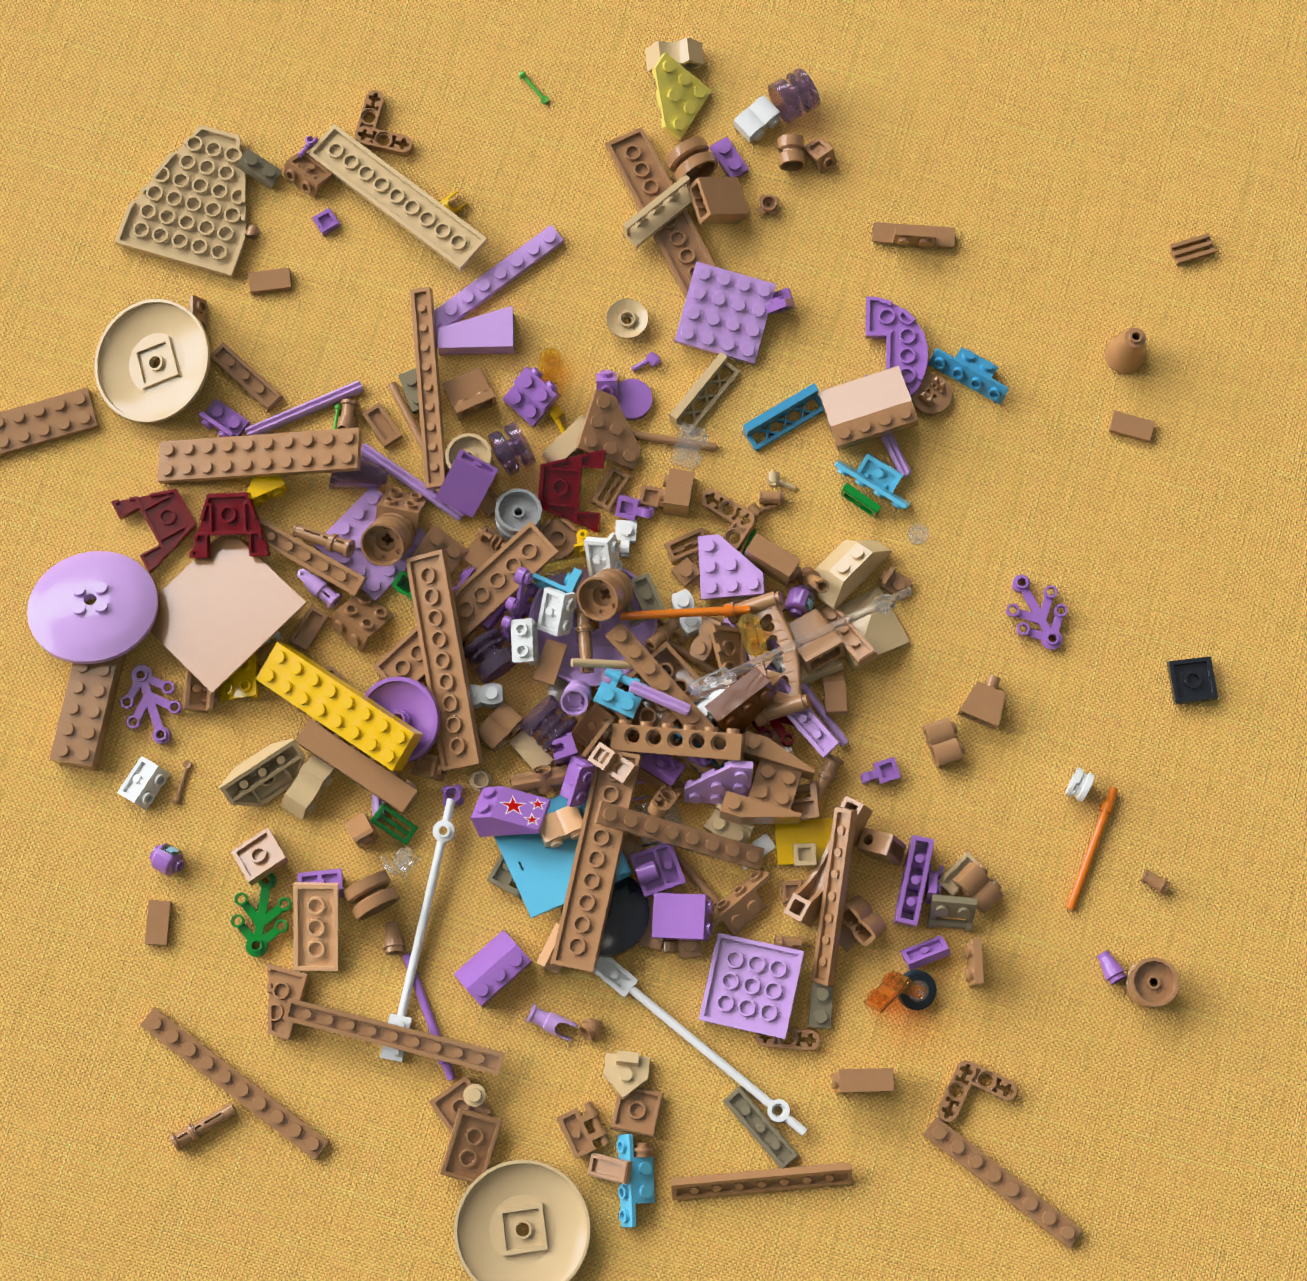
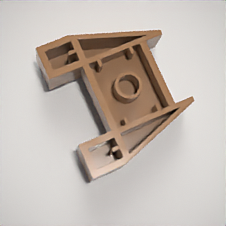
M746 731L744 760L753 761V763L758 764V768L748 797L726 791L719 818L740 825L800 824L802 813L792 811V805L801 778L813 781L815 770L768 737Z

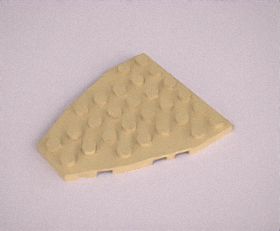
M200 125L191 137L183 141L184 145L176 152L173 151L152 175L153 179L147 186L144 185L140 190L141 194L135 201L132 200L128 205L115 239V244L233 278L246 244L247 179L246 173L236 167L237 162L243 155L241 139L238 135Z

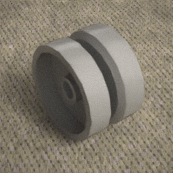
M517 488L508 490L500 496L495 508V525L503 538L509 541L530 521L538 529L540 528L542 507L536 495L528 490Z

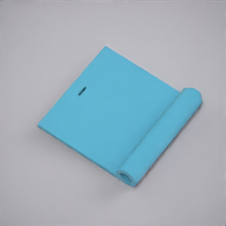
M561 795L550 799L551 804L547 814L568 806V799ZM587 799L584 805L577 806L582 816V819L584 816ZM539 833L494 836L531 919L564 905L578 839H566L559 847L551 848L550 846L545 848ZM621 852L615 883L632 874V870L623 852Z

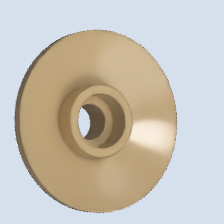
M621 299L615 302L607 312V325L610 331L620 338L630 339L639 336L645 330L648 323V314L645 307L633 299ZM630 319L631 323L625 324L623 321Z

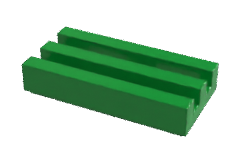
M846 482L842 488L841 496L875 518L881 506Z
M381 803L379 809L370 819L371 823L404 845L408 844L418 829L416 825L383 803ZM382 811H387L389 814H391L392 816H394L395 818H397L398 820L412 828L411 831H407L406 829H404L403 827L389 819L387 816L382 814ZM378 817L392 825L394 828L405 834L407 837L404 839L392 830H390L389 828H387L385 825L377 821Z

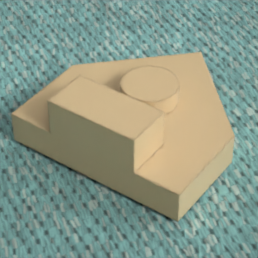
M618 1050L617 1054L606 1053L603 1077L616 1089L619 1096L624 1100L635 1089L648 1081L650 1057L639 1056L637 1052Z

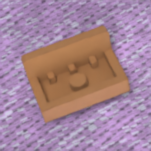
M186 668L182 710L210 712L213 710V707H216L217 695H215V692L212 694Z

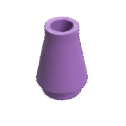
M1109 950L1097 956L1105 980L1109 981L1110 985H1114L1126 978L1125 969L1110 954Z

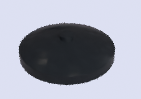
M630 876L614 884L599 957H613L629 951L641 940L646 932L649 922L647 897L644 898L640 885Z

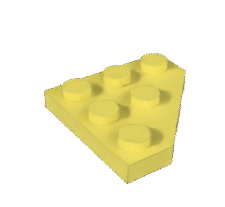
M665 52L652 69V73L657 85L656 95L658 106L661 108L662 128L675 139L680 140L712 90Z

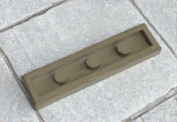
M740 1086L723 1100L725 1105L780 1169L788 1166L799 1156Z

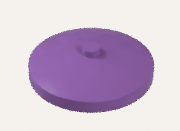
M407 677L386 678L368 689L364 694L365 696L423 733L407 763L425 755L434 745L441 725L440 709L432 692L421 682Z

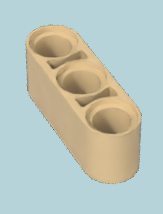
M585 414L580 416L545 449L542 457L548 463L573 457L580 451L575 448L584 423Z

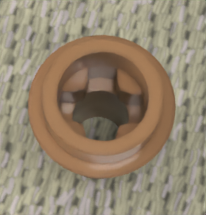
M397 921L385 923L383 949L386 950V955L402 954L405 944L399 929V923Z

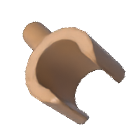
M250 224L246 231V237L255 240L260 230H257V226Z
M756 503L748 506L747 510L751 511L757 518L766 511L776 509L777 504L759 508Z

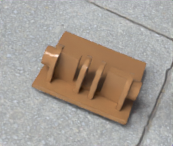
M487 525L478 530L477 538L462 558L476 569H479L508 542L497 531Z

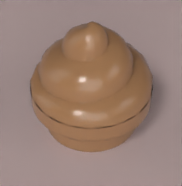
M593 1018L585 1019L579 1027L582 1036L588 1041L596 1040L601 1034L602 1021Z

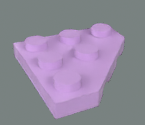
M719 534L698 536L702 600L766 594L764 573Z
M730 760L724 763V767L719 770L713 768L701 774V778L696 781L692 779L686 781L684 802L693 804H722L726 791L748 797L751 790L753 761Z

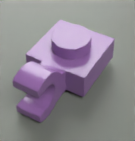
M621 494L618 497L615 516L632 521L637 520V516L650 519V517L654 516L655 508L640 506L641 499Z
M894 757L873 763L874 770L862 773L860 776L862 784L878 779L879 785L901 778Z
M931 864L929 865L925 890V903L931 904L932 894L940 895L941 884L938 883V879L943 874V865H940L938 872L932 871Z

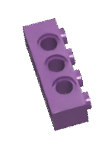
M912 835L910 838L893 924L915 928L918 924L935 839Z

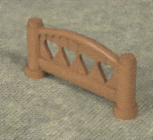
M772 591L739 603L735 601L728 603L733 604V606L750 605V614L733 615V617H728V620L731 624L740 622L741 629H745L746 649L751 668L753 669L757 666L773 687L776 686L783 676H787L789 679L788 685L791 687V691L788 694L776 691L777 694L754 719L758 727L768 725L771 720L806 710L811 706L809 696L807 694L803 695L801 692L802 674L799 652L793 633L779 609L780 604L783 603L780 591ZM770 614L772 616L771 623L775 626L774 630L768 632L757 629L756 627L765 616ZM772 635L778 637L777 643L780 645V650L776 653L762 649ZM781 655L785 671L778 673L768 670L767 668L775 658Z

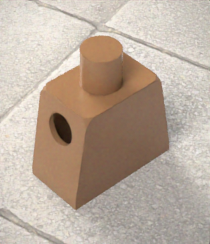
M989 675L985 684L977 682L957 714L995 730L1000 723L1005 699V692L997 689L1001 679L997 676Z
M868 828L863 829L855 844L857 849L866 856L900 866L906 849V845L895 835Z

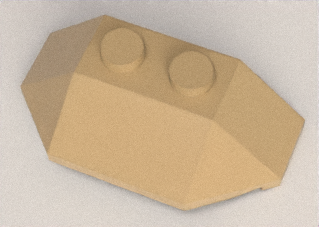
M844 540L816 568L821 578L829 583V589L825 588L827 592H818L819 600L835 610L892 551L876 540Z
M293 738L272 743L236 766L219 786V789L231 805L261 807L291 787L302 767L305 755Z

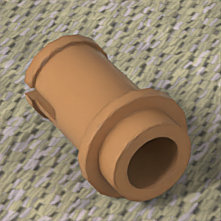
M781 489L779 491H759V504H778V506L785 504V491H781Z
M1146 869L1140 879L1141 882L1157 890L1156 893L1158 894L1159 892L1164 894L1170 884L1166 878L1162 879Z
M779 934V936L774 938V945L802 950V937H788Z

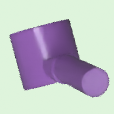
M307 136L305 139L307 144L298 153V156L302 158L319 139Z
M651 352L642 362L631 368L634 372L648 363L655 367L661 360L656 353Z

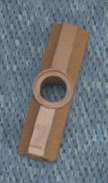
M541 765L535 767L531 772L509 775L511 789L526 793L532 791L542 794L554 790V787L563 785L568 765L552 768L548 765Z

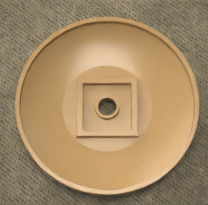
M150 299L129 306L110 322L98 343L94 370L101 396L116 413L136 422H160L179 414L194 401L205 383L210 366L209 340L199 319L190 310L178 303L164 299ZM160 358V365L154 368V361Z
M533 1160L504 1162L482 1173L464 1193L454 1221L456 1251L462 1266L473 1281H569L580 1268L588 1250L591 1230L590 1217L582 1194L576 1185L558 1169ZM519 1223H526L529 1226V1233L526 1236H520L517 1233L516 1228Z

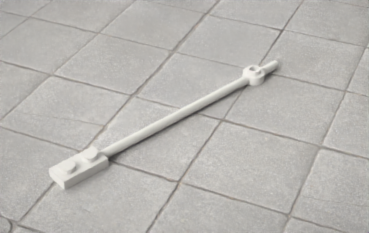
M449 798L446 801L442 820L438 821L433 827V835L437 839V844L398 1013H390L388 1023L406 1028L411 1027L413 1019L406 1017L445 844L455 836V827L451 823V818L456 800ZM442 827H446L448 830L445 835L440 834ZM382 1046L380 1058L403 1062L405 1051Z
M600 957L598 959L595 971L598 977L624 998L630 993L768 1107L767 1114L771 1120L775 1122L785 1121L803 1136L807 1128L790 1115V1108L787 1102L781 1099L772 1100L636 988L635 984L638 982V979L611 957ZM779 1106L782 1108L781 1115L774 1113L775 1107Z

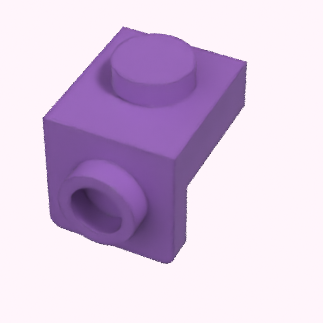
M602 370L600 373H596L597 389L615 396L618 400L617 372Z

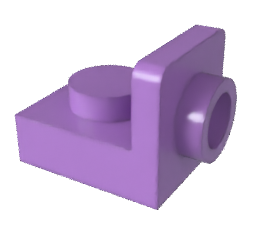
M790 288L774 292L772 303L766 305L768 313L778 314L795 307Z

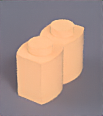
M566 806L546 815L539 833L545 848L550 846L551 848L559 847L566 839H579L583 819L577 806Z

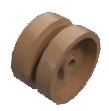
M693 137L681 142L665 158V163L669 170L675 172V180L678 181L686 174L690 178V185L698 177H708L718 166V161L713 153L708 152L709 146L702 137Z
M386 870L376 872L359 880L343 892L349 904L357 903L352 909L357 921L367 919L384 911L400 899L395 888H386L391 882Z
M1152 957L1138 961L1129 968L1126 973L1124 986L1126 994L1132 1002L1140 1007L1150 1009L1166 1005L1174 999L1179 989V978L1172 964L1164 959ZM1150 979H1152L1151 983H1154V987L1150 985Z

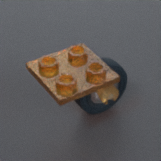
M893 970L883 977L882 983L877 988L868 993L864 1003L882 1014L898 997L905 1007L911 1010H922L930 1006L934 1001L937 987L931 975L922 970H910L903 975Z

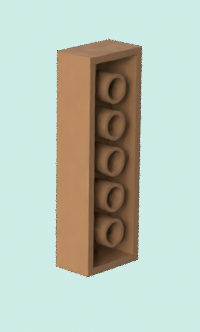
M126 654L103 663H72L51 750V761L56 764L95 771L99 770Z

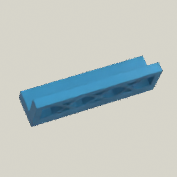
M815 383L743 425L742 432L755 452L824 412L821 399L818 396L819 389ZM812 399L820 407L815 411L805 409L806 403ZM792 411L802 413L800 420L796 422L787 420L788 414ZM775 421L784 423L783 430L779 432L771 431L770 426ZM757 432L766 433L765 440L759 444L751 436Z

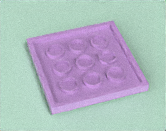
M696 261L674 342L717 355L722 352L728 358L754 365L768 317L766 305L772 302L776 284Z
M372 485L325 533L329 535L338 534L340 538L346 540H355L356 546L353 555L350 558H346L341 553L329 552L324 546L314 544V546L325 555L366 577L367 580L361 590L369 594L374 601H378L392 586V582L400 571H407L405 559L411 556L426 533L420 527L418 528V534L414 537L413 545L397 563L382 567L371 563L363 554L360 541L363 532L375 521L377 504L383 496Z
M718 933L699 1020L786 1040L805 952Z

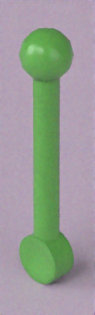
M521 71L519 77L524 79L541 98L542 104H547L549 102L548 96L543 95L528 79L526 72Z
M336 403L334 406L336 412L333 429H337L339 413L342 410L340 403Z

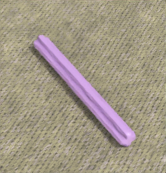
M355 381L251 425L245 429L246 434H265L336 404L342 399L363 392L361 382Z
M362 445V456L416 493H420L428 501L457 521L464 517L457 509L444 505L440 500L436 499L435 497L438 492L426 490L425 483L369 445Z

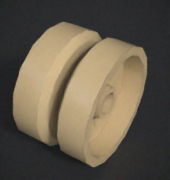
M466 433L458 435L447 446L445 458L448 470H450L460 449L492 466L494 465L489 444L477 434Z

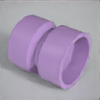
M582 680L569 682L560 700L563 711L572 716L584 713L592 697L591 687Z

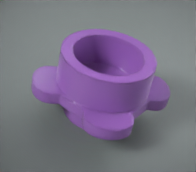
M445 785L442 787L441 791L444 796L442 803L444 806L446 805L447 798L456 800L455 804L458 806L464 803L461 794L463 787L461 785Z

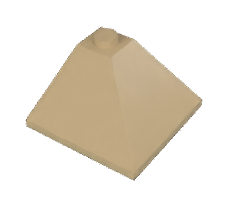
M880 587L838 607L877 652V656L858 666L845 651V657L853 671L910 643Z

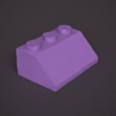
M503 930L456 971L454 975L480 1006L484 1007L528 968L532 961Z

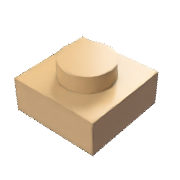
M816 843L793 844L794 867L817 865Z

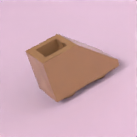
M364 812L345 822L354 843L359 848L363 846L368 848L376 843L375 839L379 836Z

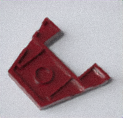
M602 449L541 464L538 499L542 509L573 521L594 532H600L601 513L580 511L579 508L583 467L605 469L606 450Z
M177 489L150 493L147 496L129 497L126 500L119 501L118 499L111 502L121 520L141 510L159 545L140 555L149 573H152L197 527Z
M251 493L207 494L200 517L201 523L198 532L195 534V544L193 550L190 551L189 558H211L210 536L249 534V556H271Z

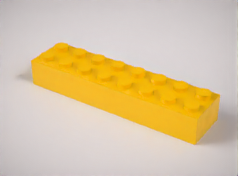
M277 642L255 678L391 771H402L423 736V733L289 644Z

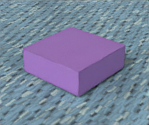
M330 208L312 217L323 237L341 227Z

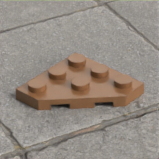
M595 389L575 449L585 453L605 449V461L633 471L636 468L641 452L636 438L616 397Z

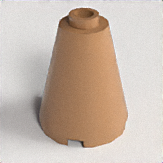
M1131 328L1113 337L1105 349V360L1108 366L1120 374L1137 372L1144 365L1147 357L1146 335L1139 328Z

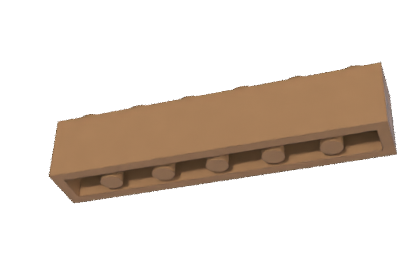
M308 720L295 739L299 746L320 758L403 815L406 814L419 795V792L416 790L417 785L408 779L405 782L399 779V773L388 768L387 770L380 766V762L371 756L369 758L362 754V750L353 744L351 746L344 742L345 739L335 732L332 734L327 731V727L319 721Z

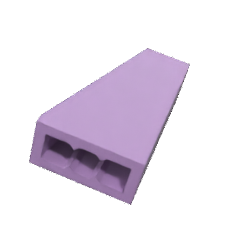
M506 307L438 328L436 341L439 354L514 353L513 307Z

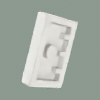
M611 533L608 538L586 537L584 546L589 577L606 568L622 570V562L619 559L620 545L615 533Z
M545 587L537 629L554 636L570 634L573 625V614L577 605V593H565L551 587Z
M532 618L511 620L512 662H526L529 665H538L537 622Z
M141 756L117 793L147 810L161 787L165 784L170 773Z

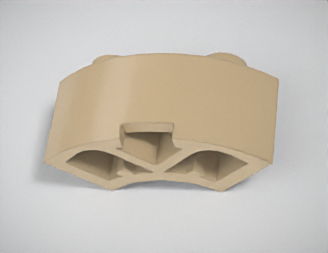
M684 38L675 42L657 41L645 49L647 72L652 73V69L665 52L688 71L704 65L702 42L692 38Z
M312 755L301 767L295 781L284 794L281 807L301 820L307 814L312 815L318 806L317 800L324 789H328L334 780L331 776L335 768Z

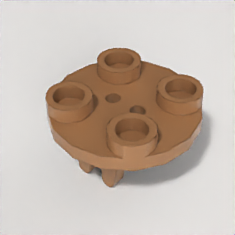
M927 374L911 400L919 411L935 416L948 408L952 400V389L945 378L935 374Z

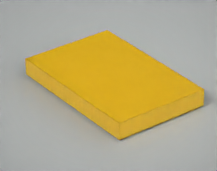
M833 818L803 821L800 824H774L777 866L794 865L793 844L816 843V862L819 863L831 837Z

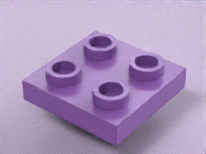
M663 843L630 855L644 898L686 883L673 846Z

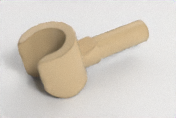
M769 472L767 476L769 485H780L795 490L796 485L779 479V472Z

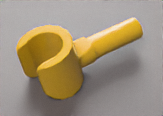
M555 406L550 410L549 415L558 425L562 434L565 428L559 418L564 413L558 406Z

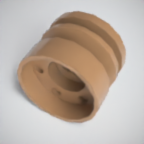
M382 514L363 532L360 541L361 550L371 563L381 567L391 566L397 563L413 545L415 537L413 527L400 514Z
M616 568L603 569L587 578L579 586L577 592V602L581 611L587 617L596 621H604L624 610L633 598L631 580L624 572Z

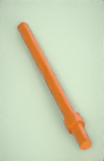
M724 604V607L620 612V620L720 615L733 617V615L750 614V605L733 606V604Z
M1110 786L1105 802H1102L1099 809L1101 811L1066 905V908L1069 910H1075L1106 822L1114 810L1115 806L1113 803L1119 790L1115 787Z

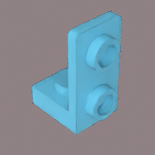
M574 567L572 573L568 572L565 577L564 584L566 586L536 573L533 574V581L537 587L543 590L545 587H551L565 593H575L583 573Z

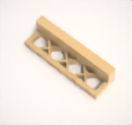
M686 174L623 224V235L636 249L693 204L687 188L690 186V178Z
M722 352L718 354L670 413L669 421L688 435L693 432L740 374V370L727 362L728 356ZM724 367L733 373L728 379H720V371ZM712 384H718V393L708 395L707 387ZM706 399L705 409L695 411L694 403L697 400ZM693 415L694 422L689 428L680 422L684 416Z

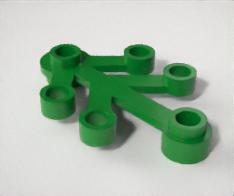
M273 873L268 875L270 877L268 884H264L263 879L258 882L261 886L258 911L251 905L249 897L245 893H237L234 898L235 903L244 909L255 924L253 934L245 924V918L242 915L236 914L231 918V924L238 928L246 938V951L253 957L263 956L267 952L268 943L280 933H285L289 929L288 922L280 919L276 921L273 929L264 934V927L284 911H289L292 908L291 900L284 897L278 901L277 906L267 913L270 889L274 888L277 883V878ZM241 895L245 896L243 903L238 902V898ZM283 901L289 902L287 908H282L281 904ZM237 917H241L242 919L240 925L235 924V919ZM279 923H285L284 930L278 929ZM255 942L260 943V948L257 950L253 949Z

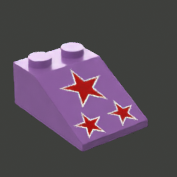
M504 786L484 787L472 813L471 820L479 837L540 833L551 801L544 797Z

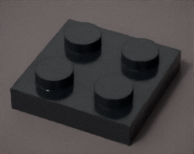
M1211 656L1167 662L1174 705L1218 699Z

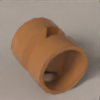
M794 133L780 136L777 139L778 152L780 153L778 156L780 169L784 171H797L804 168L806 163L805 153L803 152V136Z

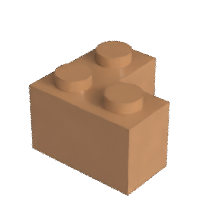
M670 468L669 475H664L663 487H666V489H661L660 507H663V514L688 518L695 472Z

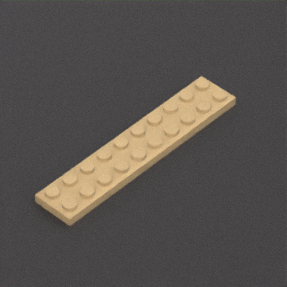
M335 124L307 153L345 185L460 271L469 264L488 242L484 235Z

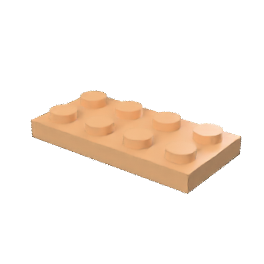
M294 882V971L339 970V883Z

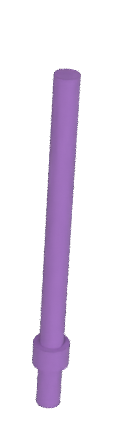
M411 953L402 956L407 970ZM416 970L413 987L430 1034L441 1036ZM438 1060L439 1065H442L447 1080L455 1079L456 1076L451 1063Z

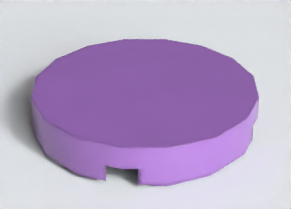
M627 379L617 385V401L626 420L635 421L643 418L652 407L650 388L644 382L637 379Z

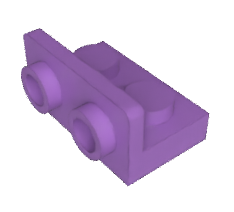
M216 398L205 413L201 411L198 414L202 420L201 424L209 430L212 428L217 430L220 437L241 436L250 425L247 419Z
M643 752L640 754L642 756L640 767L671 787L680 778L686 767L678 760L666 754Z
M571 755L560 792L561 796L568 799L567 805L569 807L584 805L595 770L594 764L579 755Z

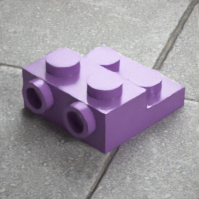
M525 367L515 379L513 387L504 396L503 400L531 426L535 427L561 394L557 392L558 387L549 380L546 382L542 378L543 373L536 367Z

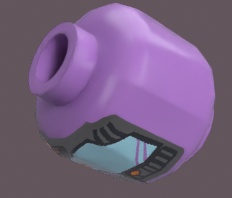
M797 585L790 589L785 607L792 617L799 618L803 614L812 611L815 595L811 589L804 585Z
M167 843L156 846L150 855L152 867L167 876L180 872L184 866L182 851Z

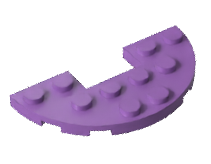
M866 296V339L886 338V370L899 366L912 398L921 386L928 366V346L924 332L916 322V319L906 309H902L893 304L892 301L883 298Z

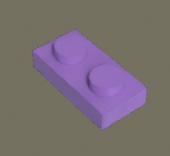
M728 137L710 146L711 153H713L727 177L739 178L748 173L749 168Z
M942 935L901 951L902 958L909 970L951 955L950 949Z

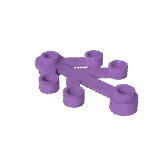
M519 567L514 576V582L519 584L517 598L510 596L505 603V608L509 610L512 617L506 615L501 622V627L504 628L501 637L508 644H511V620L524 619L526 615L529 616L532 603L527 601L529 597L534 598L539 590V587L530 583L533 574L524 567Z
M1025 575L1016 576L1012 581V588L1015 592L1022 593L1031 612L1020 609L1017 604H1010L1006 609V614L1011 618L1018 617L1036 623L1042 630L1031 629L1027 623L1021 622L1016 627L1017 634L1041 640L1042 645L1048 650L1059 648L1063 641L1059 629L1063 617L1068 612L1067 607L1064 604H1058L1054 608L1055 617L1051 628L1046 620L1052 600L1057 595V588L1053 585L1045 588L1043 592L1044 599L1040 609L1029 589L1030 580ZM1018 580H1023L1025 586H1020ZM1048 589L1053 590V591H1054V595H1052V596L1048 595V594H1047V590H1048ZM1013 607L1016 609L1017 612L1015 614L1010 613L1009 608ZM1057 608H1062L1064 614H1059ZM1024 626L1027 631L1023 633L1019 630V627ZM1052 635L1056 641L1050 642L1048 637Z
M139 665L131 672L133 684L128 694L121 698L120 704L127 710L133 708L135 704L134 699L141 688L143 697L134 714L128 717L127 725L131 729H138L141 726V719L148 708L155 729L152 734L153 739L156 743L165 745L171 740V732L163 727L156 704L168 709L174 715L182 711V705L178 701H170L152 693L150 685L162 689L167 695L173 694L176 687L171 681H163L154 677L152 670L148 666ZM140 672L145 673V676L142 679L138 678V674ZM166 685H172L170 691H165ZM130 699V705L125 706L124 701ZM174 704H178L179 706L178 710L172 711L171 709ZM137 719V724L135 726H131L130 724L131 720ZM163 731L164 737L158 738V733Z

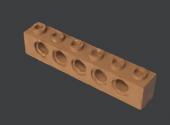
M619 719V723H612L610 746L612 750L744 760L745 734H741L740 729L727 728L726 732H718V727L705 726V730H696V725H683V729L675 728V724L662 723V727L653 726V722L640 721V725H632V720ZM633 730H637L640 734L637 742L631 740L630 735ZM654 732H658L661 735V741L658 744L652 741ZM677 733L683 738L680 746L675 745L673 742V737ZM698 735H701L705 741L701 748L695 745V738ZM719 737H723L726 740V747L722 750L716 745Z

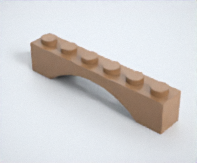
M845 796L840 807L857 810L853 850L873 810ZM830 839L816 868L801 887L793 893L784 910L785 914L809 927L813 925L821 910Z

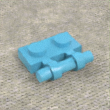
M607 668L605 676L612 678L611 683L601 682L593 702L633 719L642 698L635 696L630 691L621 690L616 686L618 682L630 686L634 680L642 683L640 682L641 679L636 677L633 679L622 674L623 671Z

